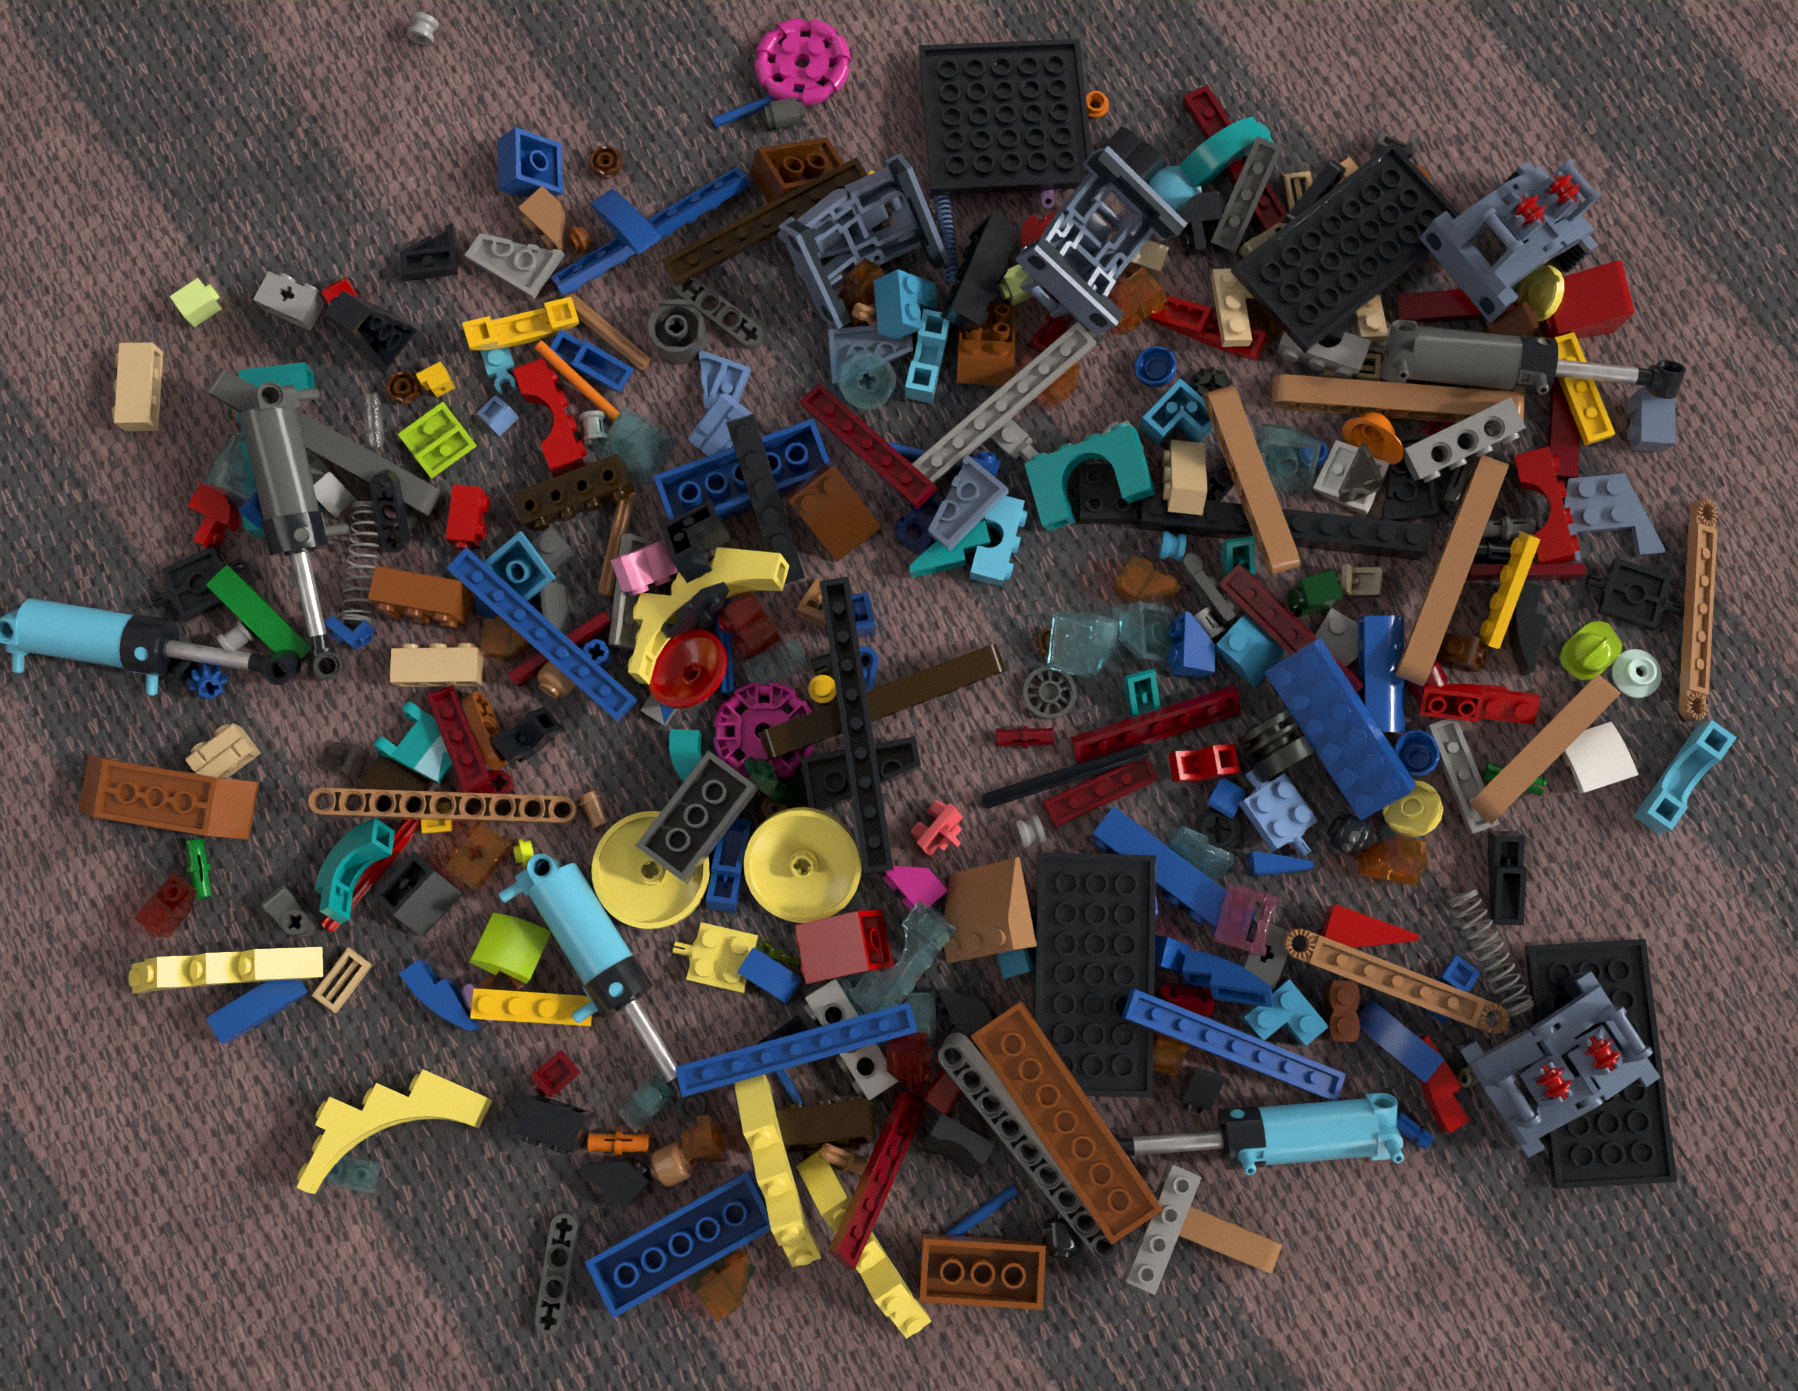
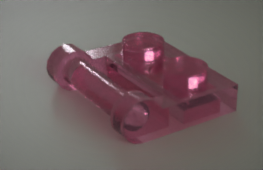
M1227 884L1213 942L1265 957L1267 947H1265L1274 907L1278 908L1280 898L1234 884ZM1259 902L1263 906L1252 943L1246 941L1255 903Z

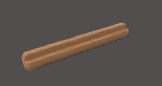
M569 293L564 297H572L578 319L639 370H644L648 367L651 361L650 357L574 293Z
M635 492L628 494L626 499L617 502L598 587V593L603 596L612 597L614 595L617 577L610 560L619 557L621 537L628 532L636 496Z

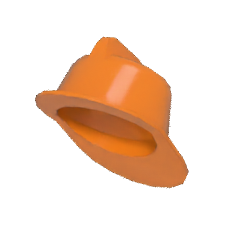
M1367 412L1359 418H1352L1345 422L1342 434L1348 444L1361 448L1364 453L1386 461L1389 464H1396L1402 460L1404 448L1396 437L1395 430L1390 421L1384 415L1376 412Z

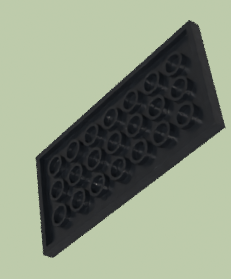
M1392 142L1234 265L1230 272L1304 353H1307L1431 253L1419 238L1435 218L1447 211L1455 219L1460 213Z
M1036 852L1035 940L1037 946L1034 948L1033 1019L1086 1096L1153 1097L1154 1031L1121 1017L1131 989L1154 996L1156 855Z
M1646 939L1524 946L1530 996H1532L1531 1000H1534L1533 1003H1535V1006L1532 1008L1533 1025L1572 1001V998L1561 982L1575 973L1591 971L1612 1004L1623 1006L1627 1011L1625 1016L1644 1045L1649 1046L1653 1051L1648 1059L1661 1077L1648 1087L1627 1086L1608 1100H1603V1103L1595 1109L1546 1134L1553 1188L1565 1189L1677 1182ZM1594 1025L1576 1036L1575 1039L1577 1040L1596 1029ZM1577 1044L1575 1047H1573V1048L1570 1049V1050L1576 1049L1577 1047H1579V1045ZM1564 1054L1561 1055L1571 1073H1576Z

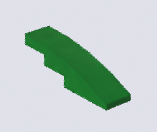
M228 565L221 569L206 584L275 653L282 650H290L295 652L301 659L312 649L311 645Z

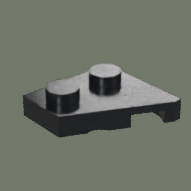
M454 224L445 226L446 231L435 238L429 235L417 245L410 246L400 252V269L403 281L458 275L457 238Z
M725 582L700 589L692 597L691 601L677 612L681 619L678 622L665 624L662 627L661 631L668 639L697 628L705 629L712 625L717 612L723 607L724 600L730 591Z

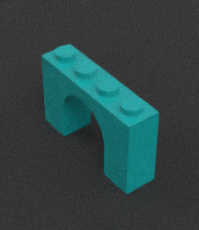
M1131 424L1116 425L1111 428V432L1102 435L1099 433L1089 435L1081 443L1075 445L1073 443L1064 444L1058 447L1056 452L1037 454L1031 458V461L1024 463L1042 527L1048 531L1076 522L1068 496L1067 485L1073 470L1087 460L1102 459L1112 464L1122 498L1128 503L1156 494L1138 432Z

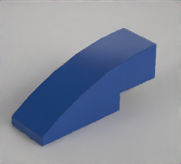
M611 189L590 203L600 222L612 230L616 239L637 254L642 253L661 240L659 234L640 212L614 189Z
M561 329L550 346L580 376L617 393L622 392L634 371V368L587 341L583 343Z
M736 818L716 845L711 867L712 874L706 896L707 909L736 913L744 872V856L750 838L751 820Z
M1186 950L1182 969L1185 985L1211 988L1212 999L1273 1007L1272 989L1258 976L1226 959L1203 952Z
M418 960L399 972V975L409 989L437 1015L468 1031H478L482 1028L477 1019H470L471 1011L466 1009L463 997L452 979L443 978L438 981L426 961Z
M301 979L267 981L206 1018L221 1044L231 1043L253 1027L260 1026L309 992Z
M1373 999L1358 1015L1360 1028L1423 1082L1426 1083L1445 1060L1444 1057Z

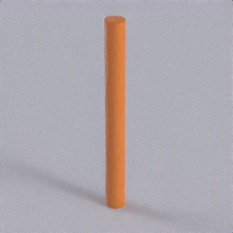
M541 340L534 349L617 426L621 424L625 417Z

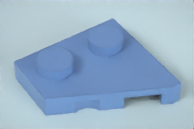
M700 350L699 359L705 412L710 409L718 396L723 393L731 395L739 402L751 373L750 367Z

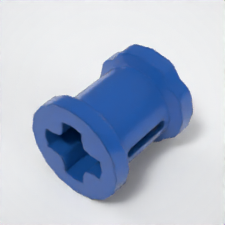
M594 639L585 644L583 652L602 669L607 668L613 660L612 651L601 640ZM600 649L604 655L598 656L596 660L592 654L598 653Z

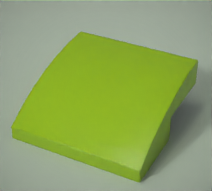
M441 402L398 433V436L431 479L477 447L444 402Z
M493 912L469 962L494 975L501 971L527 984L536 968L551 931L520 918Z

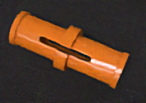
M616 1131V1134L589 1133L588 1153L615 1152V1155H622V1152L649 1153L650 1149L649 1133L623 1134V1131Z

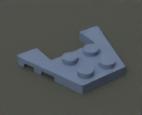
M1625 473L1569 478L1565 481L1567 497L1563 498L1562 502L1564 508L1570 507L1574 523L1568 525L1570 535L1632 529L1636 557L1662 555L1665 553V548ZM1580 551L1575 552L1576 561L1567 563H1578L1581 561Z

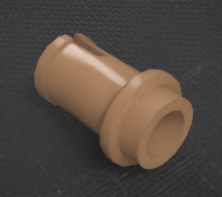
M596 791L582 795L580 797L581 803H579L580 807H584L592 830L610 823L600 802L602 797L597 795Z

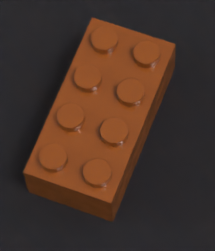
M922 1233L918 1287L919 1302L1043 1310L1046 1246L1042 1241Z

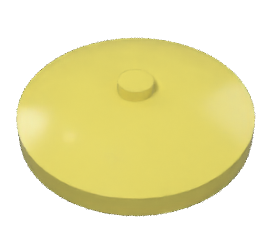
M808 807L789 808L768 817L753 833L744 856V874L754 898L771 914L797 923H807L829 918L841 911L854 896L862 871L860 849L851 831L833 815Z
M658 811L635 813L614 824L600 840L592 861L593 886L603 907L619 921L641 929H661L685 919L700 904L710 879L709 856L686 884L635 846L661 813Z

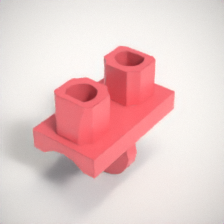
M936 800L928 811V814L935 819L933 824L928 828L922 822H918L910 831L916 839L918 846L928 856H931L938 847L944 851L950 843L957 848L961 844L956 836L962 830L957 824L963 816L951 803L947 806Z

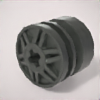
M1289 710L1265 717L1249 727L1242 737L1236 740L1240 747L1251 741L1255 745L1244 753L1246 757L1260 753L1262 758L1253 765V769L1262 783L1316 752L1305 735L1292 739L1289 735L1299 726L1297 722H1294L1284 727L1283 722L1292 717Z

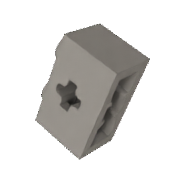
M268 271L253 300L262 310L311 331L326 303L319 295L320 291L306 283L301 286L295 283L296 281L292 277L284 273L276 275Z

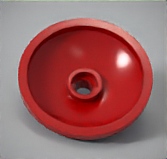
M694 629L671 637L656 659L650 684H648L651 694L664 706L674 709L689 708L707 699L718 688L726 672L727 654L723 644L712 633L700 629Z

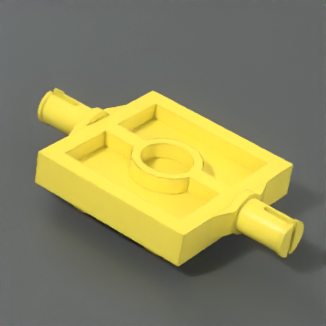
M701 922L697 938L693 944L689 945L675 941L674 946L677 948L673 947V954L689 956L690 966L686 978L687 981L744 994L748 979L737 972L753 947L756 949L758 935Z

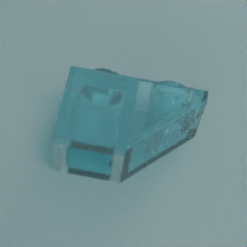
M934 992L905 993V1003L910 1002L918 1030L916 1033L906 1035L907 1061L937 1060Z
M659 1071L630 1094L615 1111L636 1133L673 1101L671 1098L675 1095Z

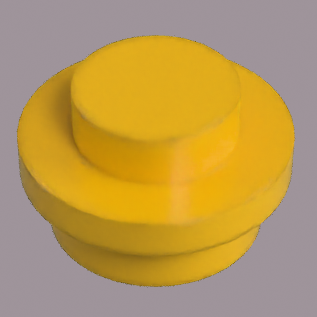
M827 675L816 676L811 680L808 687L810 697L820 704L831 702L836 696L835 681Z

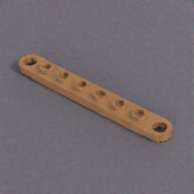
M1710 499L1694 501L1691 504L1689 514L1687 564L1685 568V607L1682 622L1681 674L1679 677V711L1683 719L1688 722L1704 719V716L1707 715L1705 712L1708 711L1706 709V706H1708L1706 704V695H1709L1717 547L1715 523L1718 518L1716 515L1718 511H1715L1717 507L1713 506L1714 502H1711Z
M1294 928L1289 930L1283 938V948L1291 957L1491 1034H1499L1505 1031V1028L1509 1025V1013L1501 1005L1305 929ZM1297 935H1302L1306 939V947L1300 952L1294 951L1291 946V940ZM1496 1010L1500 1017L1499 1022L1496 1026L1490 1027L1487 1021H1485L1487 1013Z

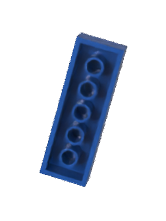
M814 419L761 437L780 499L786 497L787 493L829 462ZM734 447L653 476L669 521L709 500L713 502L723 519L753 509Z
M1321 637L1264 672L1360 821L1413 791L1416 783Z
M749 1169L587 1260L585 1264L612 1319L770 1231L765 1197L752 1170Z

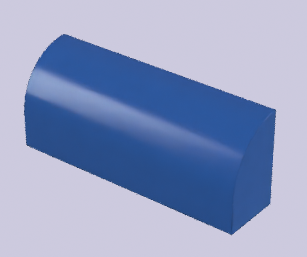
M1362 616L1358 618V679L1364 686L1358 691V696L1382 732H1405V679L1395 676L1405 648V617Z

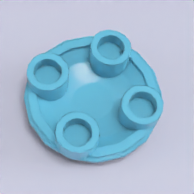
M1167 166L1160 169L1149 182V186L1174 211L1183 202L1196 194L1202 193L1201 186L1194 187L1180 166Z

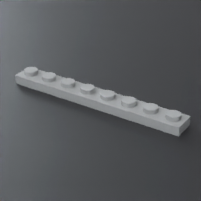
M1077 322L912 465L931 482L937 483L965 459L966 455L972 453L1097 345V342Z

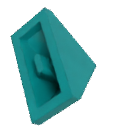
M1254 536L1226 540L1219 550L1224 577L1239 563H1242L1256 577Z
M1154 668L1125 676L1121 684L1131 717L1160 709Z

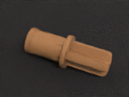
M856 303L852 311L853 317L867 321L871 326H877L875 303L871 305Z
M828 1143L823 1144L819 1152L820 1159L837 1165V1168L842 1172L850 1171L859 1176H862L870 1159L856 1154L851 1148L840 1149Z

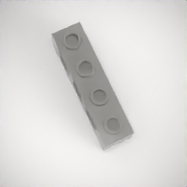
M1510 397L1405 448L1403 459L1413 480L1417 481L1423 478L1426 483L1441 476L1439 470L1449 466L1450 470H1453L1467 463L1465 457L1473 453L1478 458L1492 451L1491 445L1500 440L1504 445L1519 438L1518 432L1526 427ZM1486 422L1492 423L1495 427L1493 437L1486 435L1484 432ZM1460 435L1466 436L1469 440L1467 450L1460 448L1457 443ZM1434 447L1439 448L1443 452L1441 462H1436L1431 457V451Z
M836 979L805 998L808 1002L804 1006L806 1012L813 1022L818 1019L822 1026L830 1024L826 1019V1012L830 1007H838L842 1011L841 1021L859 1016ZM877 1044L840 1053V1055L835 1057L844 1072L851 1071L855 1078V1081L851 1084L860 1097L866 1096L868 1100H871L899 1081ZM867 1057L873 1061L874 1070L871 1074L863 1075L858 1071L857 1063L861 1058Z
M1170 1162L1167 1163L1155 1193V1197L1163 1207V1211L1143 1223L1122 1276L1127 1283L1153 1295L1156 1294L1202 1177Z

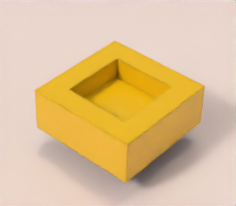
M439 803L437 807L439 814L448 813L451 810V803ZM421 820L422 834L453 832L452 821Z

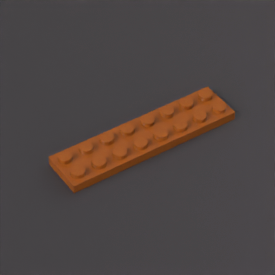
M1022 1001L971 1035L1111 1245L1163 1211V1207Z

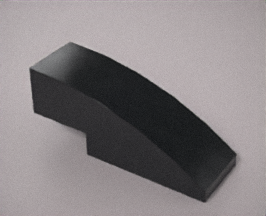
M1524 582L1508 625L1513 657L1519 673L1525 676L1535 671L1547 616L1536 613L1542 586Z
M1488 831L1489 897L1491 917L1494 925H1524L1527 867L1523 865L1525 836L1518 831Z

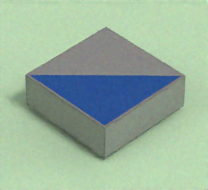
M651 694L640 711L666 727L677 709L664 706Z

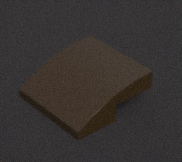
M379 755L355 789L429 791L434 782L393 759ZM384 797L379 801V810L386 812L391 808L392 800L390 797ZM414 798L409 802V812L413 810L419 798ZM393 819L399 824L404 821L402 819Z

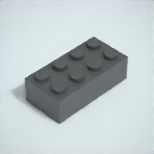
M708 750L635 846L687 884L758 791V788Z

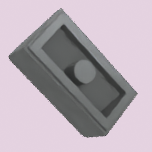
M550 582L539 591L541 612L564 635L570 633L565 586Z

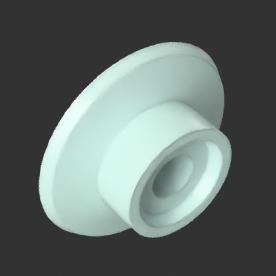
M1639 649L1627 650L1619 655L1612 666V678L1615 685L1621 692L1630 697H1647L1654 693L1660 685L1662 678L1660 665L1646 651ZM1636 668L1642 671V677L1637 675Z

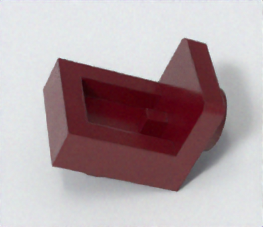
M560 1050L539 1070L530 1074L534 1080L531 1084L542 1097L547 1095L551 1098L555 1097L582 1072L567 1054Z

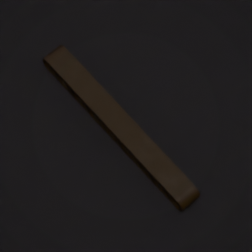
M992 644L866 691L871 722L992 677V675L995 676L1005 672L1006 667L997 645ZM838 702L759 732L758 734L768 761L842 734Z

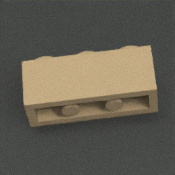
M152 342L119 343V352L115 356L117 379L114 380L113 384L116 399L115 406L112 408V418L114 423L124 431H158L163 352Z
M1171 440L1169 450H1164L1162 467H1164L1162 483H1164L1163 499L1167 500L1168 512L1202 515L1207 495L1205 443Z
M439 643L429 644V648H418L416 644H401V648H391L390 683L396 687L483 686V652L475 647V644L460 643L458 648H447V645Z

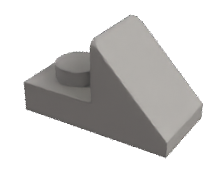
M318 458L309 466L316 499L334 518H337L356 501V498Z

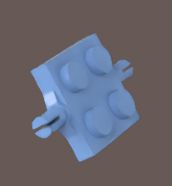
M1254 769L1245 774L1244 776H1246L1254 790L1248 798L1239 804L1271 852L1290 843L1293 844L1300 857L1311 852L1301 836L1304 835L1306 829L1318 822V820L1287 775L1284 773L1273 781L1262 783Z

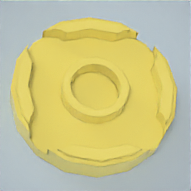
M1542 265L1522 279L1518 285L1516 294L1519 298L1516 300V303L1520 305L1527 301L1530 309L1536 313L1538 322L1550 318L1562 301L1564 279L1561 272L1553 266Z
M1414 781L1416 786L1411 793L1382 809L1386 823L1392 831L1401 836L1418 837L1426 835L1434 830L1442 819L1443 805L1441 798L1433 786L1423 781Z

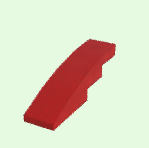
M1164 294L1159 295L1150 315V320L1219 350L1253 361H1257L1267 339L1266 332L1250 328L1252 335L1250 346L1222 347L1217 314L1213 313L1212 307Z

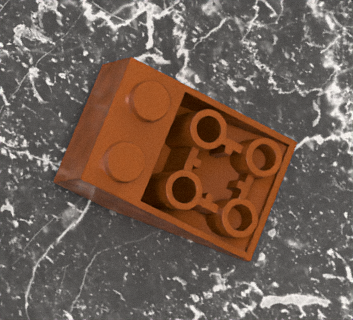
M989 304L986 310L989 312V315L982 327L978 326L970 333L962 328L959 329L956 383L1003 386L1013 378L1016 306Z

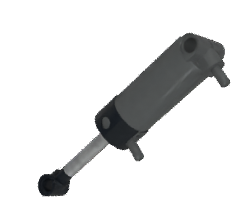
M1395 320L1391 325L1386 345L1387 349L1384 353L1379 376L1386 381L1406 384V380L1502 389L1509 390L1510 392L1547 395L1556 376L1642 385L1656 397L1672 399L1678 394L1686 368L1684 365L1671 360L1658 361L1656 365H1650L1648 369L1558 359V343L1555 338L1527 335L1513 336L1418 326L1416 321Z
M266 382L249 397L247 401L248 410L240 413L264 520L262 523L270 556L285 555L292 557L312 651L308 652L307 670L310 676L318 681L332 680L341 673L342 662L340 657L335 654L334 647H329L309 553L314 552L315 549L327 547V537L348 534L349 527L346 523L325 526L323 513L319 511L297 409L300 408L299 401L319 399V391L317 388L296 390L294 385L280 386L274 382ZM262 396L266 397L269 400L270 404L266 403L262 399ZM322 658L327 659L331 664V670L328 674H323L318 668L319 661Z

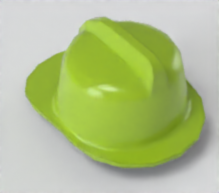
M1602 621L1590 622L1582 627L1562 647L1560 654L1561 664L1579 680L1593 679L1597 674L1600 675L1619 657L1622 650V642L1609 623Z

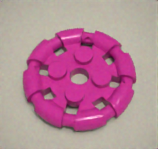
M794 18L777 24V29L772 32L768 31L762 37L755 52L757 60L754 61V70L762 88H767L768 94L774 99L781 100L796 97V101H802L803 106H811L828 100V96L831 93H837L844 85L850 71L848 68V64L851 62L850 51L843 36H838L836 29L831 25L817 19L802 21V18ZM809 32L811 36L801 37V33ZM784 38L781 46L778 41ZM829 42L831 46L826 49L825 44ZM768 59L775 60V63H770ZM799 60L810 62L808 66L803 68L795 65ZM780 77L783 80L782 82H775ZM822 79L826 83L823 86L817 84ZM794 88L804 89L803 92H794Z
M755 682L733 692L734 695L727 702L724 701L721 704L714 719L715 737H713V744L718 758L745 778L755 779L757 784L758 781H769L770 784L789 778L796 773L794 770L801 764L800 757L811 755L814 744L792 752L794 755L787 762L782 757L769 761V769H758V761H768L761 740L756 736V730L763 724L773 727L811 713L809 705L805 700L801 701L796 696V691L775 682H770V684ZM760 696H770V703H759ZM743 703L748 709L740 716L735 709ZM785 704H789L794 709L788 716L781 709ZM735 727V737H727V728ZM739 749L747 755L741 761L734 756Z

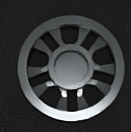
M1043 666L1034 670L1027 677L1023 686V699L1031 713L1043 719L1050 720L1064 716L1070 711L1076 700L1077 690L1073 678L1065 670L1056 666ZM1047 671L1049 681L1044 682L1042 672ZM1053 672L1062 675L1058 682L1052 681ZM1037 676L1041 681L1040 686L1030 683L1033 677ZM1067 680L1069 685L1061 689L1059 685ZM1028 689L1038 690V694H1031L1027 691ZM1063 691H1072L1071 700L1063 698L1061 693ZM1034 697L1040 700V703L1035 707L1029 701ZM1059 699L1067 705L1065 709L1057 703ZM1042 703L1047 704L1044 713L1039 711ZM1055 705L1058 713L1050 714L1049 706Z

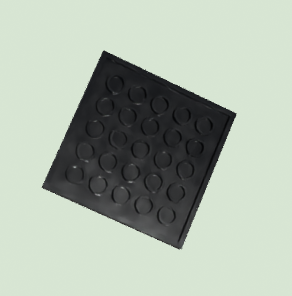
M1079 39L919 45L918 54L931 195L1077 189L1090 173L1082 164L1092 153Z

